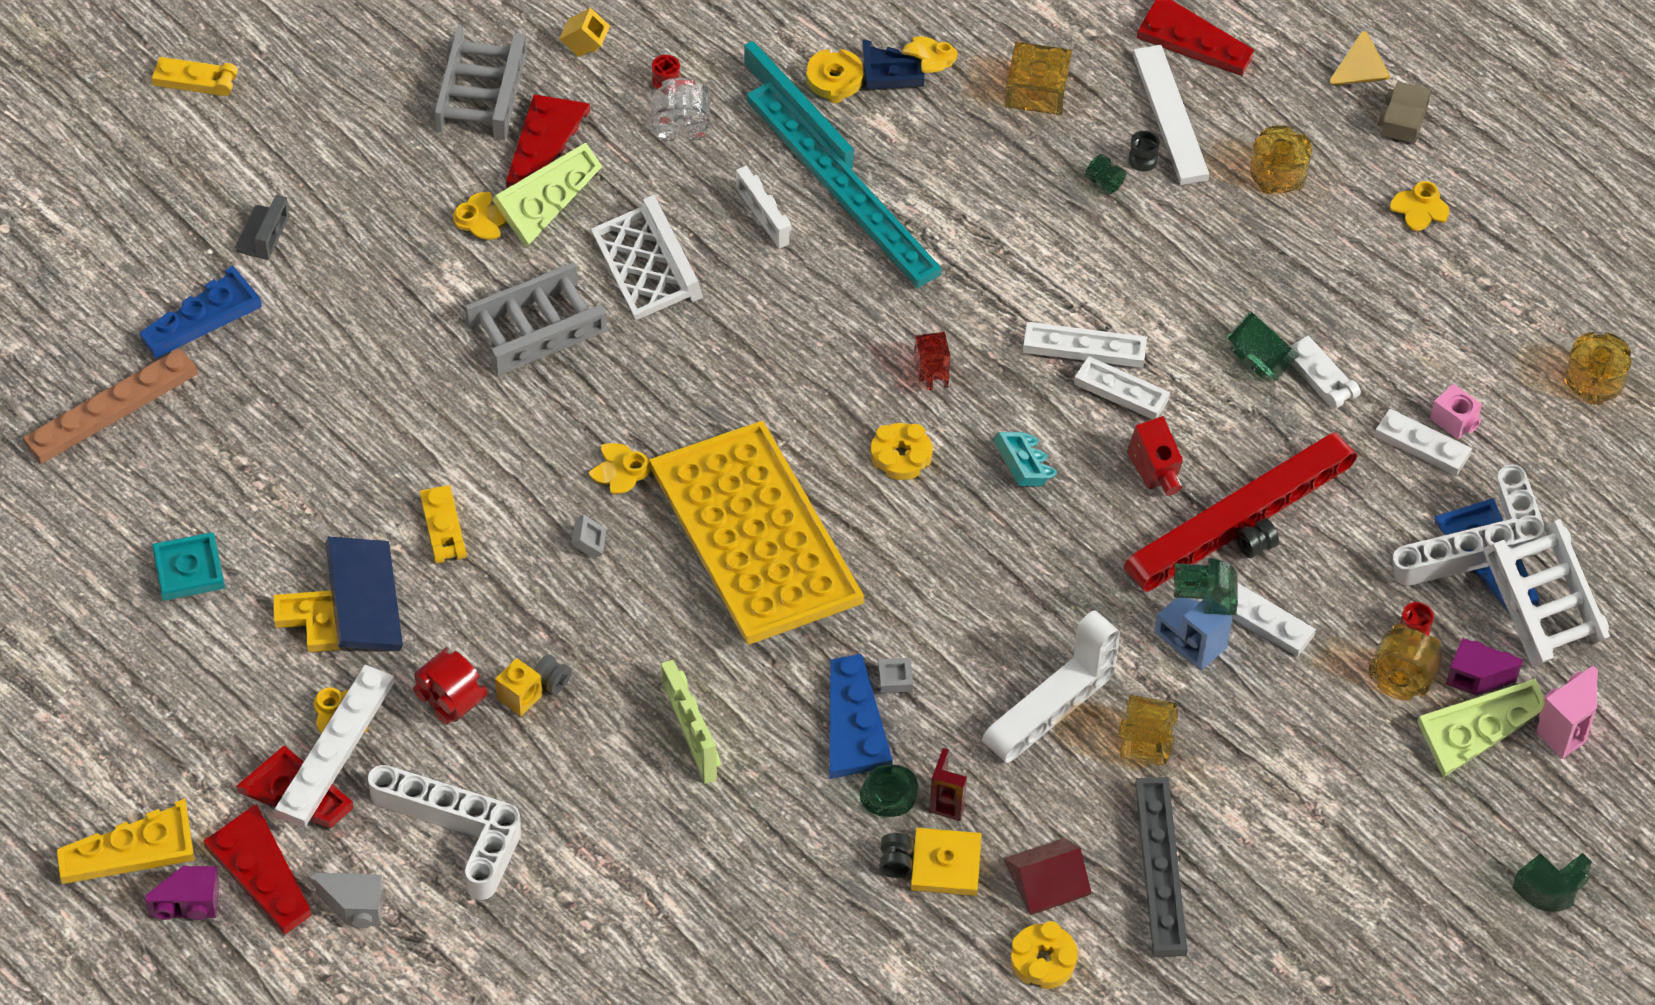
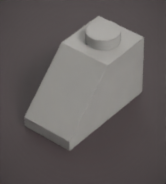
M314 873L317 896L346 925H353L357 928L381 925L384 895L382 875Z

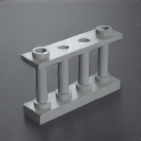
M457 26L455 37H450L448 54L450 56L438 102H433L431 108V119L436 121V131H443L446 118L488 123L489 126H493L494 139L505 140L527 54L525 34L514 33L512 43L506 46L464 42L463 27ZM463 53L501 57L507 61L506 66L501 65V68L463 64L460 62ZM457 75L499 79L501 87H496L494 90L455 85ZM455 96L494 101L496 107L495 109H490V111L449 107L451 97Z
M574 262L566 266L557 267L551 272L484 299L475 300L465 306L469 329L482 324L495 345L491 349L492 363L498 376L607 332L606 311L602 305L588 308L574 287L578 285L577 266ZM563 291L577 314L561 319L547 297ZM534 302L538 304L550 324L536 331L533 330L520 309ZM507 313L510 314L523 335L509 342H506L493 319Z

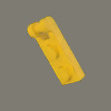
M159 57L152 76L153 86L228 96L233 88L232 81L236 79L238 68L231 63H224L220 66Z
M447 485L420 490L421 503L435 564L444 563L445 559L457 557V560L467 558L451 486ZM454 544L451 546L442 547L443 545Z

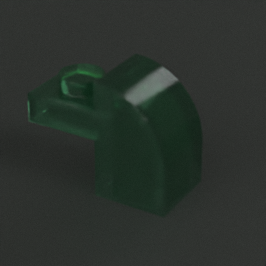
M1213 558L1208 559V565L1175 563L1174 597L1204 599V614L1236 615L1238 606V573L1229 563Z
M1540 853L1517 871L1512 888L1526 902L1537 909L1548 912L1566 910L1574 905L1578 890L1588 882L1590 878L1588 873L1592 861L1582 853L1559 871Z

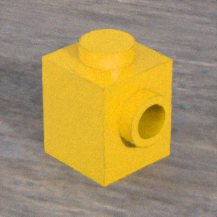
M588 8L568 18L559 40L578 57H581L589 52L597 51L602 46L610 25L594 10Z

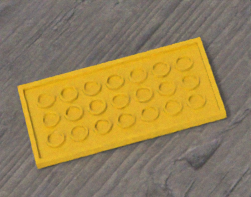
M763 420L649 459L651 470L747 645L864 604V594Z

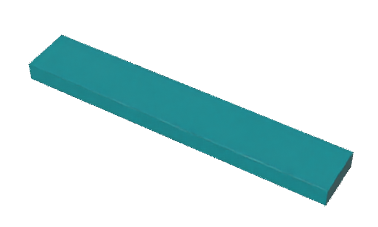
M753 40L744 44V64L763 85L771 81L852 169L854 148Z

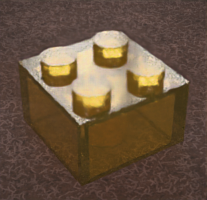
M1015 41L1006 84L1005 107L1062 115L1070 75L1072 49Z

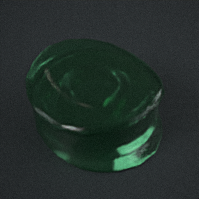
M890 764L876 767L867 775L860 789V801L868 812L877 816L896 817L906 814L913 808L919 787L917 777L910 769L900 765Z

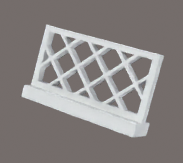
M655 195L643 199L644 206L591 228L592 234L635 320L689 297L692 302L703 298L699 282ZM644 217L646 223L642 231L629 228L633 221ZM610 231L619 233L615 242L603 240L601 235ZM625 235L638 237L634 247L621 244ZM645 239L657 243L653 252L640 249ZM617 251L630 254L625 264L613 261ZM636 256L649 259L644 269L632 266ZM655 261L668 264L664 274L651 271ZM628 273L641 276L636 286L624 283ZM647 278L660 281L655 291L643 288ZM666 283L678 285L680 288L679 291L670 295L662 293ZM639 294L651 297L649 304L637 309L635 302Z

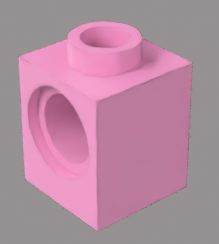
M1453 384L1434 401L1430 419L1459 440L1467 432L1472 433L1480 424L1481 418H1479L1482 404Z

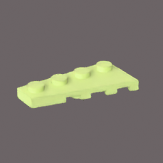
M584 143L495 195L492 200L526 248L602 168V165L587 143Z
M674 660L661 663L662 683L704 784L716 781L717 767L721 766L720 758L716 750V744L698 710L697 702L688 690L686 676L683 670H678Z
M1535 678L1419 716L1417 720L1418 725L1443 778L1537 718L1544 707V695Z

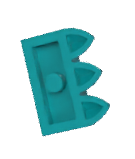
M998 432L994 437L993 441L1001 457L1006 462L1019 486H1043L1047 480L1052 479L1057 474V470L1041 464L1046 461L1048 455L1032 448L1039 442V439L1024 432Z

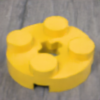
M826 49L816 53L808 61L806 72L807 85L814 93L827 98L831 103H839L844 98L852 96L863 85L864 73L862 62L850 51L839 49V53H830V49ZM830 72L834 74L840 72V76H831Z
M907 423L882 425L877 429L876 435L872 439L871 460L877 470L879 467L891 479H913L921 474V470L925 469L926 466L928 468L931 464L932 442L922 425ZM897 448L907 449L905 455H899V452L894 450Z
M1048 921L1044 924L1031 925L1014 937L1012 941L1011 966L1016 976L1022 982L1030 985V982L1035 985H1041L1042 989H1052L1063 985L1073 975L1078 958L1077 945L1072 936L1061 929L1058 923ZM1039 951L1051 953L1050 961L1047 962L1044 958L1037 959L1036 956L1039 954Z

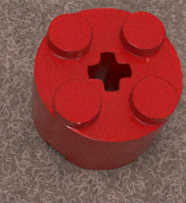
M448 647L442 649L414 673L416 685L413 687L415 695L422 702L428 701L435 709L436 717L444 725H448L450 722H457L487 697L485 685L480 688L476 682L480 677L476 669L459 652L454 651L449 654Z

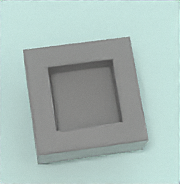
M586 515L576 518L572 545L594 559L603 555L606 528Z
M910 658L878 659L881 693L913 692Z

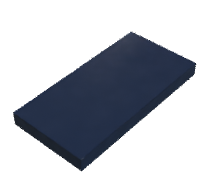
M328 536L325 544L338 647L400 651L403 642L389 541Z

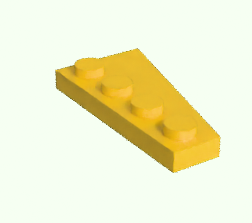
M186 799L174 802L175 806L161 812L159 809L146 814V818L128 824L126 821L116 825L115 830L101 836L96 833L57 849L62 884L195 861Z

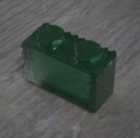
M1252 311L1226 337L1233 344L1229 349L1242 361L1248 357L1253 362L1250 368L1262 379L1269 376L1274 382L1277 381L1278 377L1282 376V373L1299 356L1293 348Z

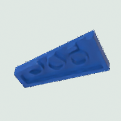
M233 265L225 270L226 275L218 281L213 279L204 286L205 291L195 298L189 296L181 302L182 307L175 313L167 312L139 333L142 343L155 359L262 307L260 297Z
M1494 498L1434 517L1435 524L1444 535L1504 521ZM1466 549V550H1464V551H1466V552H1471V551H1474V550ZM1516 560L1515 565L1520 576L1524 578L1529 576L1522 560ZM1490 566L1473 570L1509 613ZM1535 588L1529 589L1528 596L1532 605H1538L1539 597Z
M862 654L831 659L829 779L892 767V755Z

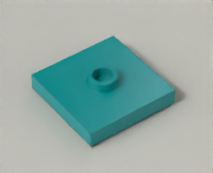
M214 532L152 544L163 601L226 589Z

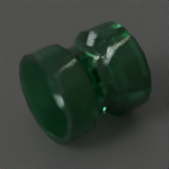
M1104 154L1096 156L1088 165L1085 173L1086 178L1093 183L1098 182L1101 189L1108 194L1117 191L1127 175L1126 170L1119 165L1114 166L1111 163V159Z

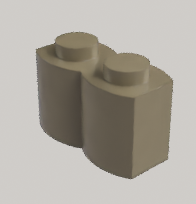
M1397 81L1394 89L1389 88L1385 105L1388 108H1382L1378 125L1383 126L1381 135L1416 143L1429 105L1431 89Z

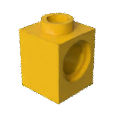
M518 658L495 678L497 700L520 717L542 697L541 675Z

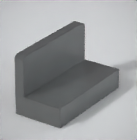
M275 195L270 207L255 205L235 246L237 253L269 260L290 216L287 197Z

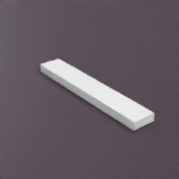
M1162 45L1134 49L1133 57L1180 185L1208 181L1209 171Z

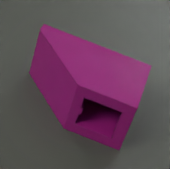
M1462 638L1450 666L1446 685L1473 695H1479L1515 683L1519 677L1523 659L1517 658L1508 652L1492 649L1478 641Z
M182 866L146 894L145 902L149 917H155L160 920L172 918H190L192 920L216 918L220 887L217 867Z

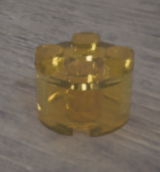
M1276 125L1265 128L1261 131L1260 136L1255 139L1250 162V174L1263 193H1287L1304 187L1312 155V145L1305 134L1301 132V135L1293 132V128L1289 126Z
M1588 332L1581 335L1574 342L1564 380L1578 396L1587 399L1593 405H1601L1604 401L1616 398L1624 390L1632 363L1631 351L1624 340L1612 333L1605 332V335H1594L1595 332Z
M1403 624L1394 625L1391 630L1382 636L1368 669L1370 678L1372 679L1374 676L1378 682L1377 687L1392 698L1409 701L1413 696L1421 695L1420 698L1425 697L1442 662L1440 641L1433 636H1427L1419 631L1409 629Z
M1131 694L1127 703L1128 719H1122L1119 727L1118 738L1123 739L1120 747V758L1164 766L1170 758L1175 736L1172 733L1173 725H1177L1178 705L1170 701Z

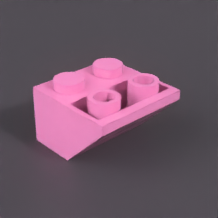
M1594 666L1584 672H1576L1566 685L1560 689L1558 687L1553 688L1544 697L1543 701L1545 703L1542 712L1538 716L1540 720L1536 734L1562 759L1586 743L1597 709L1598 669Z

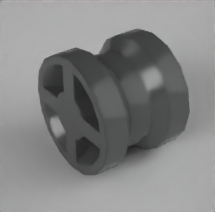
M550 654L545 655L534 669V671L541 675V684H544L553 695L558 694L565 687L572 673V669L569 666L558 664L556 658Z

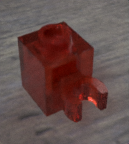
M945 332L915 335L914 361L919 381H926L928 390H933V380L936 379L943 382L944 388H948L951 355Z

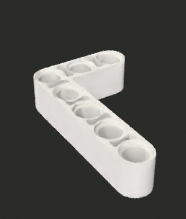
M1511 464L1499 470L1498 497L1506 521L1397 548L1393 554L1395 580L1402 585L1408 586L1488 567L1489 564L1483 550L1495 542L1505 539L1507 546L1512 549L1544 537V523L1524 469L1518 465ZM1527 534H1532V535H1535V536H1533V537H1528V536H1525V535H1527ZM1466 549H1471V550H1474V551L1466 552V551H1464V550H1466ZM1434 557H1443L1442 559H1433ZM1411 564L1412 566L1404 567L1402 565Z
M1094 610L1088 613L1078 625L1073 658L994 722L983 735L982 742L1005 763H1009L1017 758L1109 681L1116 668L1120 630Z
M380 765L373 768L369 772L368 783L371 800L374 804L479 838L465 868L467 891L471 897L478 900L488 899L493 896L521 837L518 809L509 803L388 765ZM384 784H385V785H389V786L384 787V788L379 787V786L384 785ZM413 794H419L417 797H409ZM441 804H450L446 807H440ZM474 813L481 814V815L475 816V817L470 816L471 814H474ZM503 823L511 824L509 826H501ZM490 850H498L497 853H488ZM478 877H486L485 880H475Z

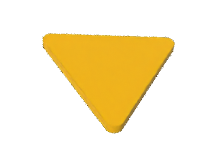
M1366 31L1360 33L1330 78V83L1333 86L1381 81L1390 78V73Z

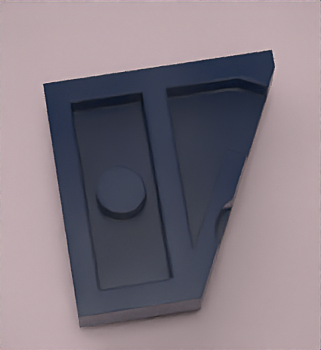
M862 40L867 89L924 87V73L921 71L922 59L902 54L898 49L891 47L882 50L871 46L872 41Z

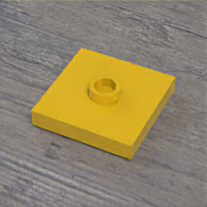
M916 828L911 891L977 896L982 833Z

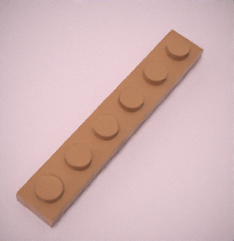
M178 348L23 437L24 443L40 464L198 375L197 367L182 349Z

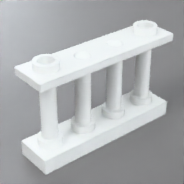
M1561 519L1552 522L1544 528L1547 536L1512 549L1507 546L1504 539L1483 550L1532 668L1553 659V648L1588 635L1593 645L1610 637L1607 619L1603 614H1600L1572 548L1570 532L1563 526ZM1552 547L1559 565L1525 578L1520 576L1515 565L1516 560ZM1565 577L1571 591L1570 595L1538 607L1532 605L1528 596L1529 589ZM1577 606L1584 624L1549 637L1544 634L1540 624L1542 618Z

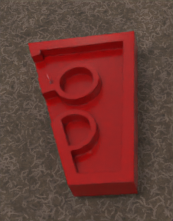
M283 745L236 786L237 793L276 808L304 761ZM331 785L310 821L331 829L354 809L353 801L334 785Z

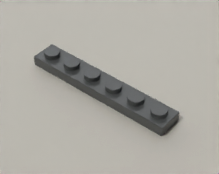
M1169 777L1136 778L1135 789L1153 957L1186 956L1188 949Z

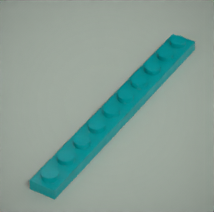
M771 81L747 93L749 105L916 288L942 275V267Z

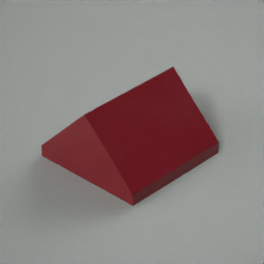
M1066 838L1004 858L1008 871L1030 915L1091 895L1081 848Z

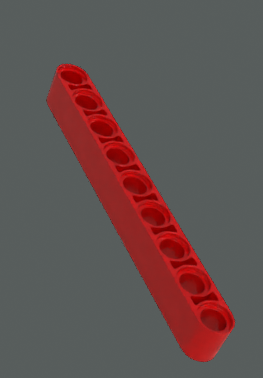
M1336 432L1331 433L1135 552L1127 559L1123 568L1143 591L1149 592L1236 539L1237 530L1246 526L1254 527L1255 522L1263 518L1272 517L1345 472L1354 464L1358 455Z

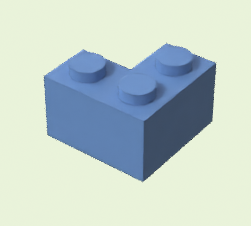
M1182 593L1157 614L1155 633L1202 670L1227 649L1233 613L1224 602L1218 601L1210 594L1198 602Z

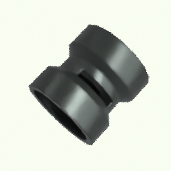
M1145 130L1136 132L1132 136L1129 164L1135 170L1144 172L1156 167L1160 140L1155 133Z
M1268 518L1255 522L1254 527L1246 526L1236 531L1237 543L1242 553L1250 559L1259 555L1263 549L1270 550L1279 545L1277 530Z
M889 833L881 838V852L883 853L879 863L881 874L891 878H903L911 874L912 860L909 856L913 853L914 840L910 836L902 833Z

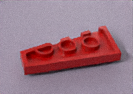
M1155 0L1137 32V38L1154 45H1162V48L1243 76L1254 54L1253 48L1173 0Z
M533 94L506 179V189L552 163L557 156H561L565 150V144L571 136L575 135L583 117L586 118L589 114L590 103Z
M257 803L203 841L208 852L284 935L312 916L310 907Z

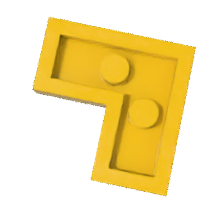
M331 590L273 595L275 628L306 626L308 652L340 650L337 642Z

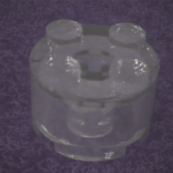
M673 78L663 81L662 87L657 90L656 86L652 89L651 123L653 130L658 133V138L661 141L671 142L676 137H688L691 140L697 141L705 137V132L710 126L709 90L705 85L702 84L701 88L695 85V80Z

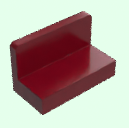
M942 748L931 779L929 813L961 821L965 807L967 777L948 771L949 749Z

